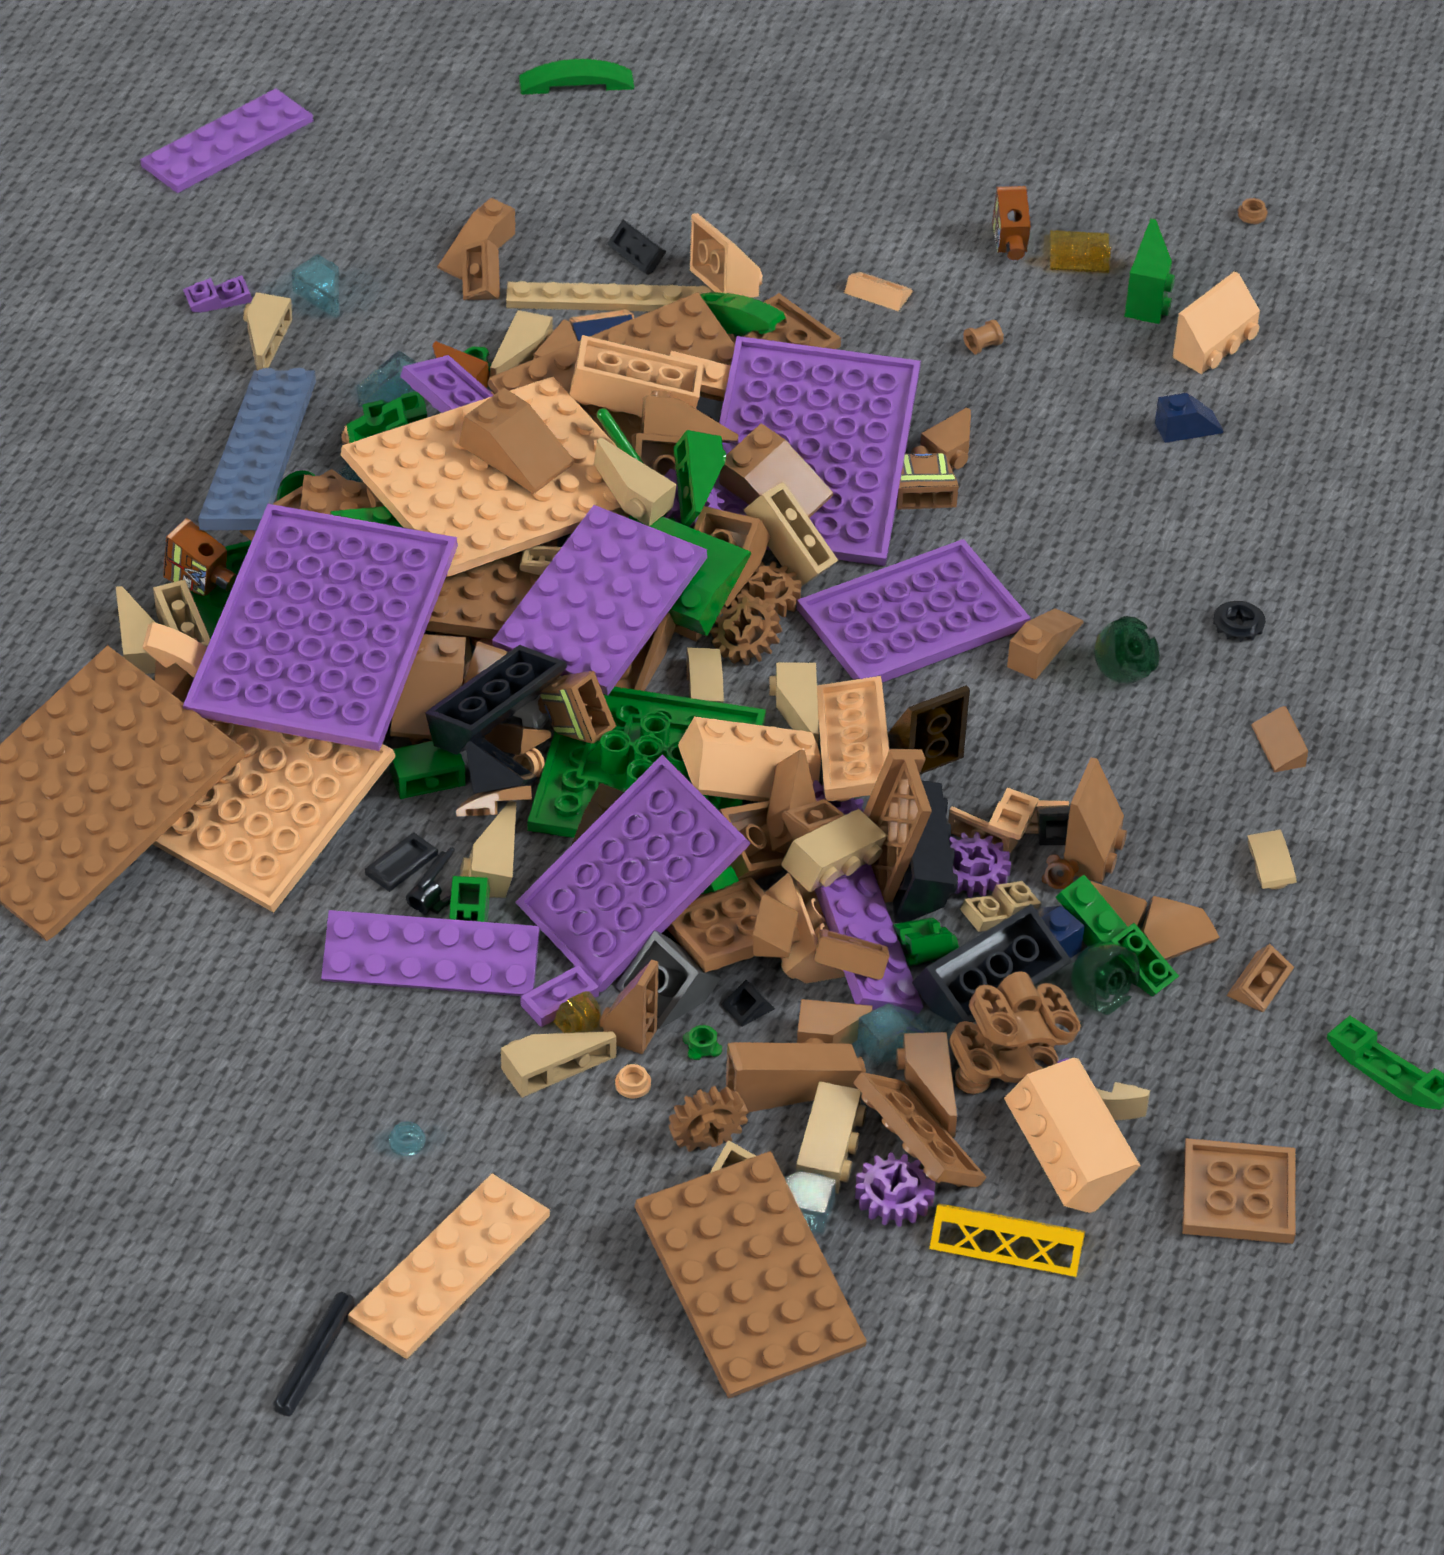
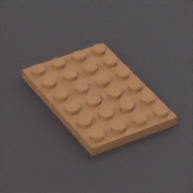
M771 1151L636 1200L634 1207L728 1398L866 1346L867 1340Z

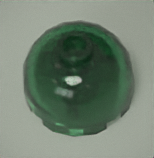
M1123 616L1107 624L1095 640V661L1102 673L1114 682L1126 684L1137 682L1150 676V673L1158 667L1160 658L1158 643L1155 637L1150 639L1145 631L1148 626L1135 617Z
M1100 942L1088 946L1079 954L1073 964L1071 973L1073 992L1088 1008L1110 1015L1132 997L1124 995L1130 990L1131 984L1135 986L1138 984L1140 974L1138 957L1126 947L1114 943ZM1096 993L1105 1001L1109 999V994L1115 996L1111 1002H1102L1097 1000Z

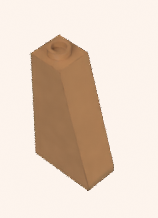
M733 1042L727 1044L726 1087H729L731 1093L739 1092L748 1112L812 1101L815 1099L819 1081L858 1089L853 1082L861 1072L866 1073L862 1057H856L852 1044Z

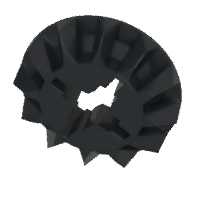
M1245 601L1223 603L1215 610L1213 624L1217 627V633H1225L1227 640L1235 636L1240 642L1244 637L1254 640L1256 634H1262L1266 622L1263 612L1257 606ZM1237 615H1239L1243 625H1237L1235 621Z

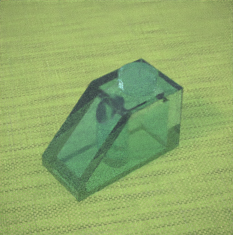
M316 254L292 270L293 292L334 318L340 316L339 267Z
M398 350L357 386L359 407H362V404L382 399L389 403L401 397L402 394L415 391L400 375L403 366L417 362Z
M888 1003L859 1017L857 1043L871 1060L879 1066L895 1058L897 1048H903L904 1033L934 1032L916 1012Z
M803 1171L785 1177L810 1230L823 1234L835 1201L836 1179Z

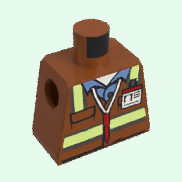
M1026 186L997 187L992 226L997 252L1007 253V257L1011 260L1023 258L1028 249L1030 215ZM1014 211L1015 221L1008 219L1007 215L1009 212Z
M188 518L183 520L166 536L164 578L172 582L185 579L189 590L201 596H207L216 586L221 587L225 591L232 589L238 575L226 568L227 549L204 530H200L199 526Z

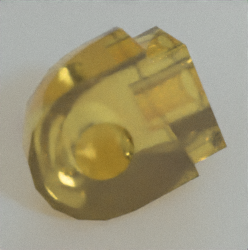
M585 991L560 1004L553 1022L563 1033L593 1032L601 1020V1007L592 993Z

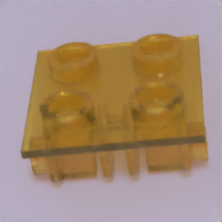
M1050 230V270L1110 272L1109 258L1111 257V246H1109V233Z

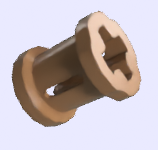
M994 319L987 321L984 326L974 329L970 327L964 330L963 333L965 345L975 355L980 353L985 347L1000 345L1004 341L1001 327Z

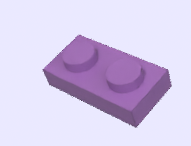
M577 965L520 996L521 1006L540 1027H543L598 997L599 986Z

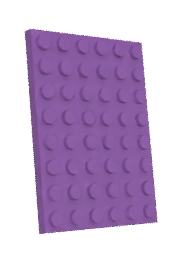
M737 336L719 423L738 434V442L735 444L722 443L723 450H725L727 455L760 423L780 435L833 492V496L809 519L836 558L844 561L886 566L921 361ZM718 476L713 487L722 490L718 498L723 499L725 502L721 509L747 516L743 510L749 504L721 486Z
M267 504L187 694L183 709L194 710L206 719L380 751L458 547L457 537Z

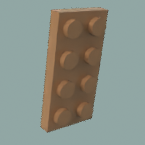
M865 1072L859 1074L853 1083L862 1093L861 1099L869 1107L878 1111L883 1117L881 1120L882 1124L901 1138L904 1150L911 1156L918 1158L924 1165V1173L931 1180L937 1183H941V1181L953 1183L958 1187L964 1185L975 1188L983 1183L987 1178L985 1174L903 1080Z

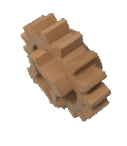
M761 561L758 568L734 600L740 604L744 596H747L750 602H753L756 597H760L763 604L768 601L777 614L784 618L786 617L787 610L793 612L796 610L797 600L801 599V581L797 580L796 572L788 573V566L785 565L779 569L776 568V562H772L770 566H765Z
M744 596L740 604L733 599L731 602L732 607L730 609L722 608L723 616L717 617L715 621L717 627L710 630L714 638L712 643L716 649H720L723 658L729 657L734 664L741 658L745 665H749L750 658L755 657L760 662L762 661L761 653L771 654L770 644H779L780 642L776 635L782 632V627L779 624L780 617L768 601L763 604L760 597H756L753 602H750L748 597ZM728 641H731V643L738 644V646L732 645Z
M713 1086L709 1093L703 1092L701 1089L697 1090V1094L693 1096L694 1098L684 1097L686 1104L675 1105L674 1110L676 1114L669 1116L671 1124L668 1127L679 1148L686 1146L689 1152L693 1151L696 1147H700L703 1150L707 1149L710 1145L711 1147L720 1146L723 1140L726 1142L728 1140L732 1141L731 1135L733 1133H742L740 1125L748 1123L746 1117L748 1110L738 1091L731 1093L729 1087H725L718 1092L716 1086Z

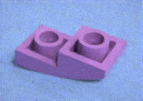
M242 275L214 286L212 279L209 278L183 289L192 312H207L250 303L253 300Z

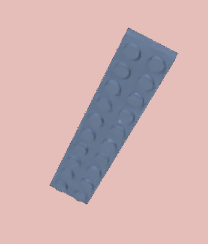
M263 368L253 372L199 515L200 530H257L267 504H273L316 383L315 371H306L303 368H293L289 371H275L272 368Z

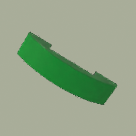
M596 59L554 61L534 67L519 75L521 95L548 94L549 87L605 84L606 91L634 89L632 70L616 63Z
M1350 1015L1327 1034V1040L1347 1062L1399 1099L1429 1109L1441 1110L1444 1107V1073L1434 1068L1428 1074L1377 1043L1378 1032Z

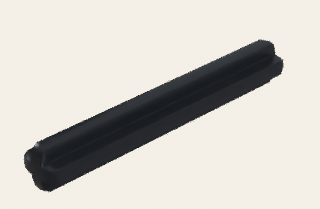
M339 1292L335 1295L273 1402L275 1412L284 1416H291L346 1323L348 1314L355 1307L352 1295L344 1292Z

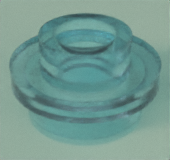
M410 1121L397 1124L389 1135L391 1150L401 1156L418 1154L422 1151L426 1142L423 1130L416 1123ZM407 1138L412 1139L411 1141H402Z

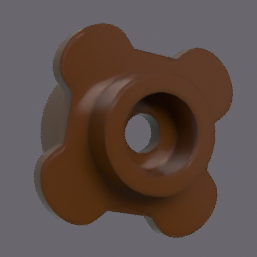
M1051 854L1046 859L1048 867L1045 870V874L1042 875V882L1054 889H1065L1074 882L1075 873L1080 868L1078 862L1073 859L1069 861L1060 859L1057 854ZM1059 870L1063 871V876L1058 875Z

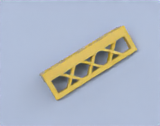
M940 1203L936 1209L929 1249L1077 1277L1085 1231ZM942 1221L958 1224L966 1238L955 1245L939 1243ZM964 1225L979 1229L970 1234ZM984 1229L994 1231L1003 1243L992 1252L982 1251L973 1239L974 1236ZM1001 1232L1015 1236L1007 1241ZM1021 1236L1029 1237L1040 1251L1029 1259L1018 1258L1009 1244ZM1038 1239L1050 1241L1052 1243L1043 1248ZM969 1240L974 1249L960 1246ZM1058 1243L1074 1246L1071 1266L1055 1265L1046 1251ZM1006 1248L1011 1256L997 1253ZM1043 1255L1048 1263L1033 1260Z

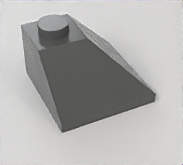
M654 930L615 987L622 992L651 960L658 961L657 1028L661 1029L704 1003L721 980V977L714 970L705 973L681 945Z

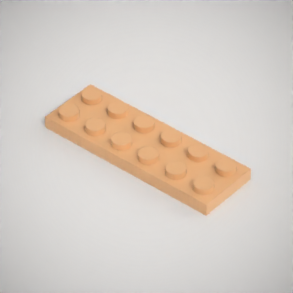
M881 676L817 685L825 798L827 801H847L851 798L871 795L890 750Z
M491 1174L348 1314V1321L405 1359H408L550 1216V1209L496 1175Z

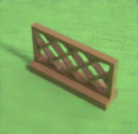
M920 749L889 750L863 812L887 834L881 847L883 850L881 856L871 864L885 903L893 901L932 812L919 775L926 760L923 751Z

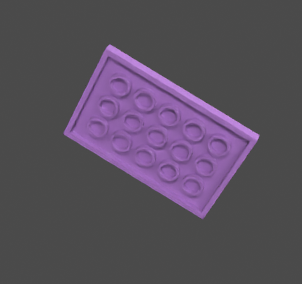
M593 505L493 638V646L510 652L518 645H522L566 662L567 668L560 676L594 671L603 694L609 695L707 559V549Z
M964 539L797 600V610L853 680L881 676L882 683L1018 632L1027 621L1031 620V617Z
M661 755L515 903L539 926L575 967L579 965L599 986V991L603 992L632 963L653 931L662 933L751 843Z

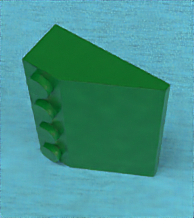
M631 515L628 517L629 519L642 523L641 521L637 520ZM661 517L649 527L707 549V559L668 612L675 624L707 637L747 564L751 552L673 520Z

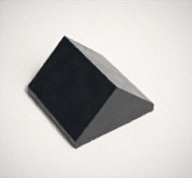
M484 738L469 740L465 745L474 794L533 783L537 778L535 774Z

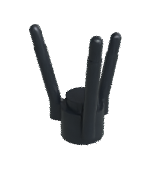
M450 847L446 852H440L419 883L406 895L408 905L415 910H419L418 912L426 915L430 910L438 914L451 903V895L440 900L442 890L434 879L454 854L455 849L453 847Z

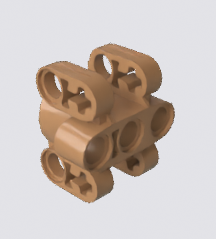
M1015 972L1004 978L998 988L990 985H981L975 990L970 999L969 1008L977 1023L959 1022L949 1038V1044L963 1073L972 1082L987 1084L992 1078H1000L1004 1082L1019 1083L1027 1074L1043 1069L1034 1059L1041 1060L1048 1066L1056 1064L1059 1061V1057L1054 1046L1071 1043L1077 1036L1081 1025L1068 998L1059 987L1043 983L1036 989L1029 974L1026 972ZM1055 1023L1063 1025L1069 1030V1032L1061 1030L1055 1025ZM973 1062L983 1064L988 1070L979 1069Z

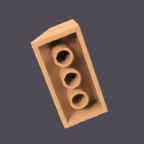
M582 335L569 396H572L575 401L583 405L591 404L607 408L613 412H625L642 418L643 398L651 396V391L670 392L671 398H679L696 409L700 396L704 364Z
M694 717L678 744L691 783L702 795L758 802L770 801L777 764L799 750H805L812 784L815 780L819 782L821 753L812 732Z
M1071 1058L1027 1074L1004 1098L1065 1207L1087 1213L1096 1211L1140 1167L1138 1160L1078 1058Z

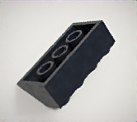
M518 645L425 712L433 745L456 755L465 751V745L469 740L478 739L490 733L494 727L513 716L516 711L530 701L535 700L543 689L556 681L567 668L566 662Z
M921 780L932 812L892 901L895 923L909 922L944 908L950 894L956 892L958 876L956 873H953L954 849L950 848L949 843L951 824L946 820L948 800L943 797L942 783Z
M1030 904L927 966L914 979L912 984L932 1012L955 1024L963 1021L974 1023L976 1020L969 1008V1002L979 986L990 985L998 988L1004 978L1015 972H1026L1029 974L1033 984L1036 985L1070 964L1072 960L1034 906Z

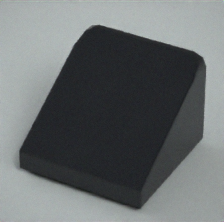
M1070 805L1037 807L1039 845H1066Z
M747 980L721 1004L742 1027L775 1009Z

